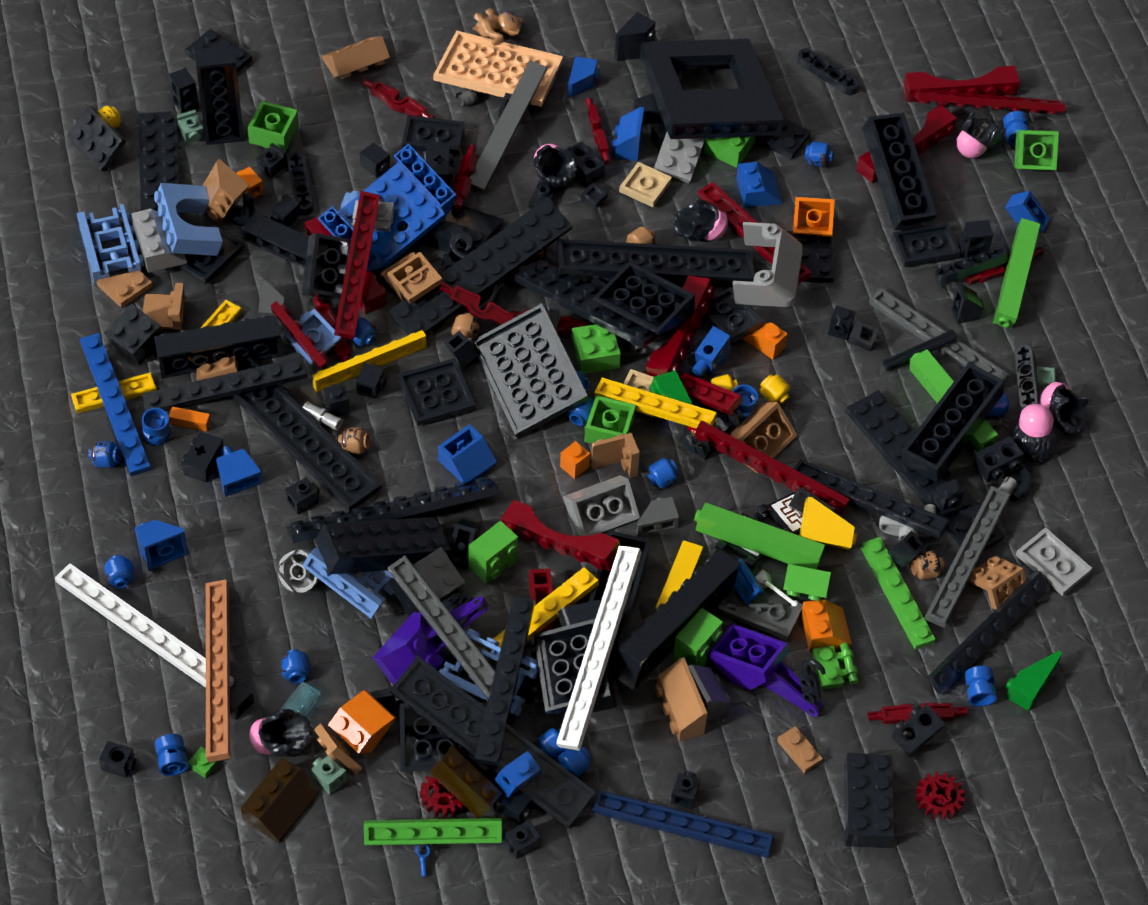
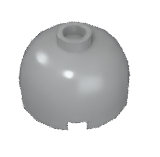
M306 549L293 550L285 554L280 560L278 576L283 586L288 590L303 593L314 588L320 581V579L302 566L311 551Z

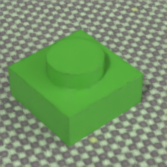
M200 747L188 761V766L196 773L207 778L220 761L208 762L206 759V749Z

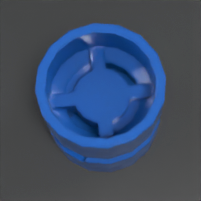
M1013 111L1008 113L1003 119L1007 142L1010 146L1016 147V131L1030 130L1027 114L1022 111Z
M739 385L732 391L741 395L743 399L737 407L743 416V419H738L739 422H743L757 408L758 393L750 385Z
M151 408L144 412L142 428L145 441L153 446L165 444L170 438L169 416L167 412L160 408Z
M976 666L965 672L966 685L969 686L967 689L969 703L973 706L993 704L997 700L992 668Z
M167 734L155 741L156 754L159 757V770L162 775H179L188 769L184 740L181 735Z

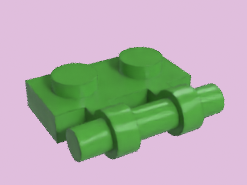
M842 643L840 645L841 652L836 653L834 645L812 649L813 659L821 663L826 672L825 675H822L820 670L816 668L821 690L843 687V679H849L851 685L858 683V670L854 666L853 651L849 648L848 643ZM838 662H844L846 668L840 670Z

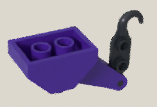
M457 588L440 601L461 628L464 629L477 617L486 612L489 605L482 596L477 598L471 596H451L459 592ZM413 612L372 658L394 685L417 655L437 669L444 661L445 644L423 615Z
M731 624L709 651L710 661L733 684L749 690L763 685L813 717H817L824 708L823 703L820 701L821 691L818 676L811 670V666L818 668L822 675L826 674L825 668L815 659H805L798 678L783 661L789 653L788 644Z

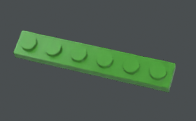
M881 537L862 542L860 548L914 649L917 650L934 644L936 639L894 561L887 553L888 550Z
M501 818L364 820V845L502 843Z

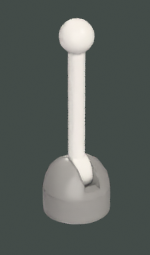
M761 570L756 576V580L762 588L770 587L791 603V606H796L799 603L771 584L772 578L765 570Z

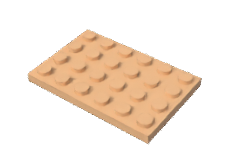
M456 31L434 73V81L504 97L505 93L513 94L529 60L547 66V71L530 103L542 107L562 65L563 56L506 42L493 46L491 43L492 39Z

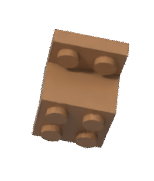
M412 252L381 272L382 278L401 301L406 299L410 304L443 283L441 276L421 252L417 254Z

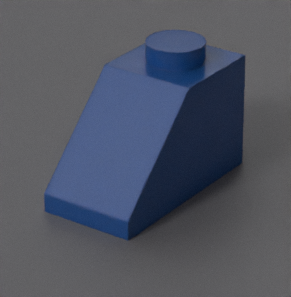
M575 56L568 83V97H573L593 87L595 79H598L600 74V68H597V60Z
M1031 191L1012 195L1005 207L1016 223H1019L1021 218L1040 223L1039 232L1045 230L1051 219Z

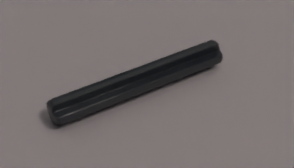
M949 330L883 360V366L886 371H890L910 362V358L918 352L921 353L925 350L932 352L956 341L957 336L953 330Z

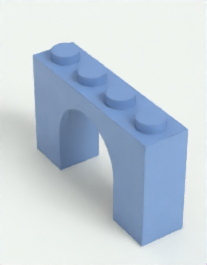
M160 183L158 191H155L154 201L158 205V214L162 218V227L166 232L167 244L170 245L172 253L218 255L223 242L219 228L194 226L182 220L178 213H205L210 200L206 186Z

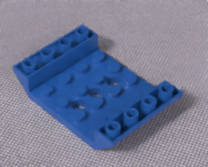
M407 144L394 155L397 164L364 190V192L380 195V199H384V202H394V212H396L391 224V232H373L366 272L385 268L447 217L457 197L452 189L410 144ZM360 194L341 210L337 211L332 206L318 217V220L332 236L352 239V217L355 201L359 200ZM401 225H408L405 231L398 230Z

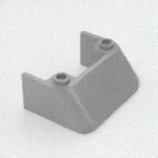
M743 222L745 245L775 247L772 270L757 272L753 282L733 281L735 304L789 307L793 305L796 301L803 256L802 244L777 224Z

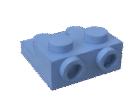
M315 309L311 312L307 311L301 316L299 321L303 327L301 331L305 336L310 335L315 342L314 347L317 351L322 350L326 354L342 340V337L334 335L335 330ZM286 329V334H284L285 340L312 366L314 362Z

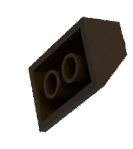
M456 744L429 771L477 818H480L503 793L494 779Z
M282 757L241 806L242 820L280 843L317 797L320 790L301 768Z

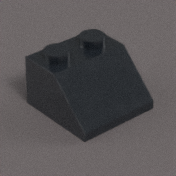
M636 12L616 33L614 59L616 61L640 59L641 43L654 41L656 21Z

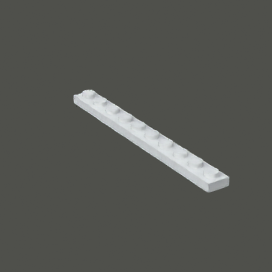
M618 547L556 744L560 748L580 751L642 553L640 548Z
M69 563L55 577L56 583L206 688V658L72 564ZM230 676L231 687L234 684V678L232 676Z

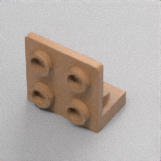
M175 283V290L171 291V295H145L143 312L160 324L162 329H182L186 299L184 283Z
M632 433L620 434L613 438L600 439L593 442L591 447V468L596 469L621 462L623 470H627L630 478L638 476L640 452Z
M994 556L979 567L974 568L968 582L987 590L991 608L996 610L1026 581V577L1022 567Z

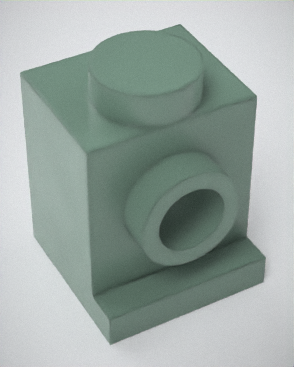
M195 110L177 115L178 127L186 144L204 139L203 127Z
M326 756L324 759L319 757L313 762L311 769L312 778L329 795L347 781L346 770L338 766L329 756Z

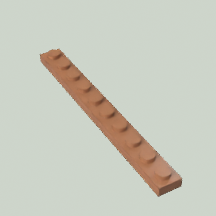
M227 579L206 583V759L208 762L231 758L229 584Z

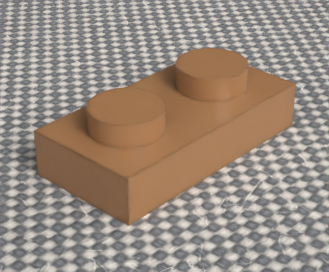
M234 356L222 358L212 364H204L197 368L196 379L199 381L238 372V361Z
M796 726L778 737L777 742L804 774L822 763L823 758Z

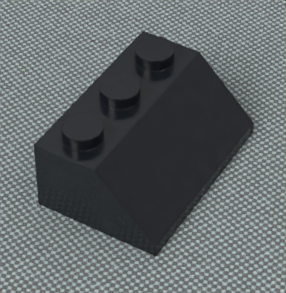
M319 233L309 236L302 295L332 299L341 298L351 239Z

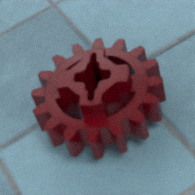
M937 771L934 777L927 774L925 780H920L915 792L917 793L915 800L920 802L918 808H925L926 816L932 813L933 819L941 815L942 820H945L947 814L953 818L955 812H960L965 798H963L965 790H960L962 783H955V776L950 779L947 778L946 772L943 776H940ZM927 789H929V792H928L929 795H928V796H926V790H927ZM954 795L955 801L952 803V796Z
M429 776L425 777L426 783H421L419 795L421 805L426 806L427 813L433 810L434 817H437L439 813H443V817L446 818L447 813L455 816L456 809L458 811L463 810L462 803L434 776L432 778ZM430 790L432 791V798L429 796Z

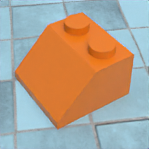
M796 197L793 234L832 237L835 199Z
M825 599L803 602L801 620L809 652H812L813 648L834 645L835 649H839L842 643H848L849 647H852L842 607Z
M363 690L340 707L328 726L358 754L372 753L396 717L369 692Z

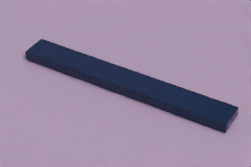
M598 790L592 813L765 858H769L774 835L601 790Z

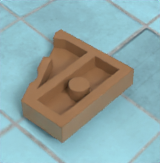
M140 270L97 280V286L121 308L153 287L152 281Z
M321 723L314 729L319 736L317 741L327 749L325 752L332 760H340L356 775L363 769L359 763L349 756V751L335 735Z

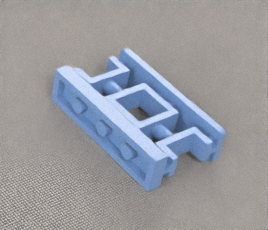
M123 204L119 205L120 209L116 210V207L112 208L113 216L95 220L93 213H89V216H85L84 212L76 213L95 285H97V280L110 277L109 271L128 268L130 273L141 271V267L144 266L142 255L137 254L140 251L138 240H133V237L136 236L134 226H129V222H131L129 210L125 211ZM119 218L123 220L126 233H123L121 227L111 229L113 226L120 225ZM89 224H91L93 231L103 229L102 231L94 232V240H92L88 227ZM120 238V246L102 249V241ZM128 247L131 249L134 263H131L130 256L119 258L120 256L128 255ZM96 254H99L101 261L111 259L110 261L102 262V270L99 268Z
M318 547L310 552L302 565L370 619L386 600L379 592L384 589L390 595L393 594L387 584V581L393 578L388 570L361 572L364 574L361 579L352 573L330 575ZM372 576V577H373L375 580H377L380 584L376 583V582H375L373 579H371L370 577ZM365 584L367 587H369V588H370L371 590H373V591H372V592L369 591V590H368L366 587H364L363 585Z
M470 628L464 631L471 640L492 649L490 653L483 649L481 650L482 655L486 659L488 657L498 662L501 649L498 647L499 642L489 637L485 641L479 638L480 633ZM527 655L522 659L521 664L529 667L530 670L527 671L520 667L513 697L514 702L510 713L518 717L522 711L521 705L524 704L525 699L516 694L525 676L535 680L537 672H539V666L536 665L538 661ZM445 661L444 669L440 668L439 670L442 675L462 690L488 702V699L476 684L474 685L451 674L452 670L461 673L463 667L458 661L456 665Z

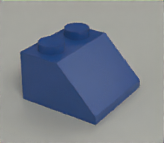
M639 107L622 116L620 124L615 126L614 136H617V139H613L612 150L615 151V159L638 161L644 107Z
M758 162L738 164L736 180L744 208L782 204L773 171Z
M157 520L144 522L135 527L138 549L148 570L188 555L183 528Z

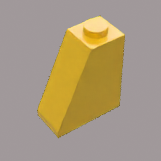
M806 498L799 536L824 544L825 546L846 550L855 545L857 533H854L855 527L814 498Z

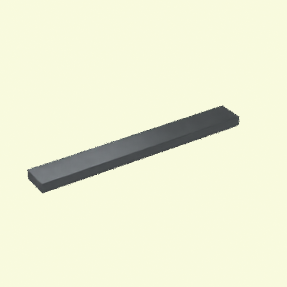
M529 60L475 166L474 173L470 176L472 180L471 188L482 192L486 191L547 71V66Z
M883 288L869 301L870 305L924 342L946 332ZM958 339L936 349L962 368H965L969 362L1004 380V383L1009 378L1008 373Z
M991 486L925 615V620L943 628L945 627L1011 494Z
M403 556L389 566L387 570L489 700L495 670L408 558Z

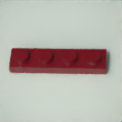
M277 301L271 304L270 307L273 314L277 316L278 320L318 369H327V356L322 350L317 351L314 347L315 342L310 335L305 336L303 334L301 324L296 319L293 321L289 317L290 311L284 304L280 306Z
M682 371L678 375L690 399L732 415L743 401L741 395Z

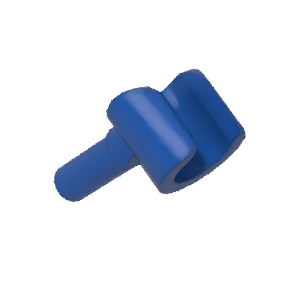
M426 844V852L424 854H419L418 845L415 847V853L420 857L421 877L427 876L426 857L429 855L430 849Z

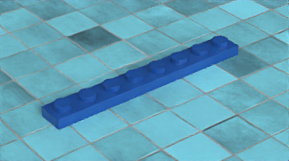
M96 333L80 338V344L130 476L151 470L100 334Z

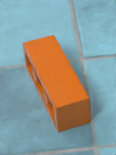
M172 407L169 414V423L171 425L206 432L211 422L210 414Z

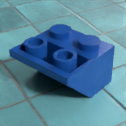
M470 424L438 446V461L460 482L471 483L497 464L484 437Z

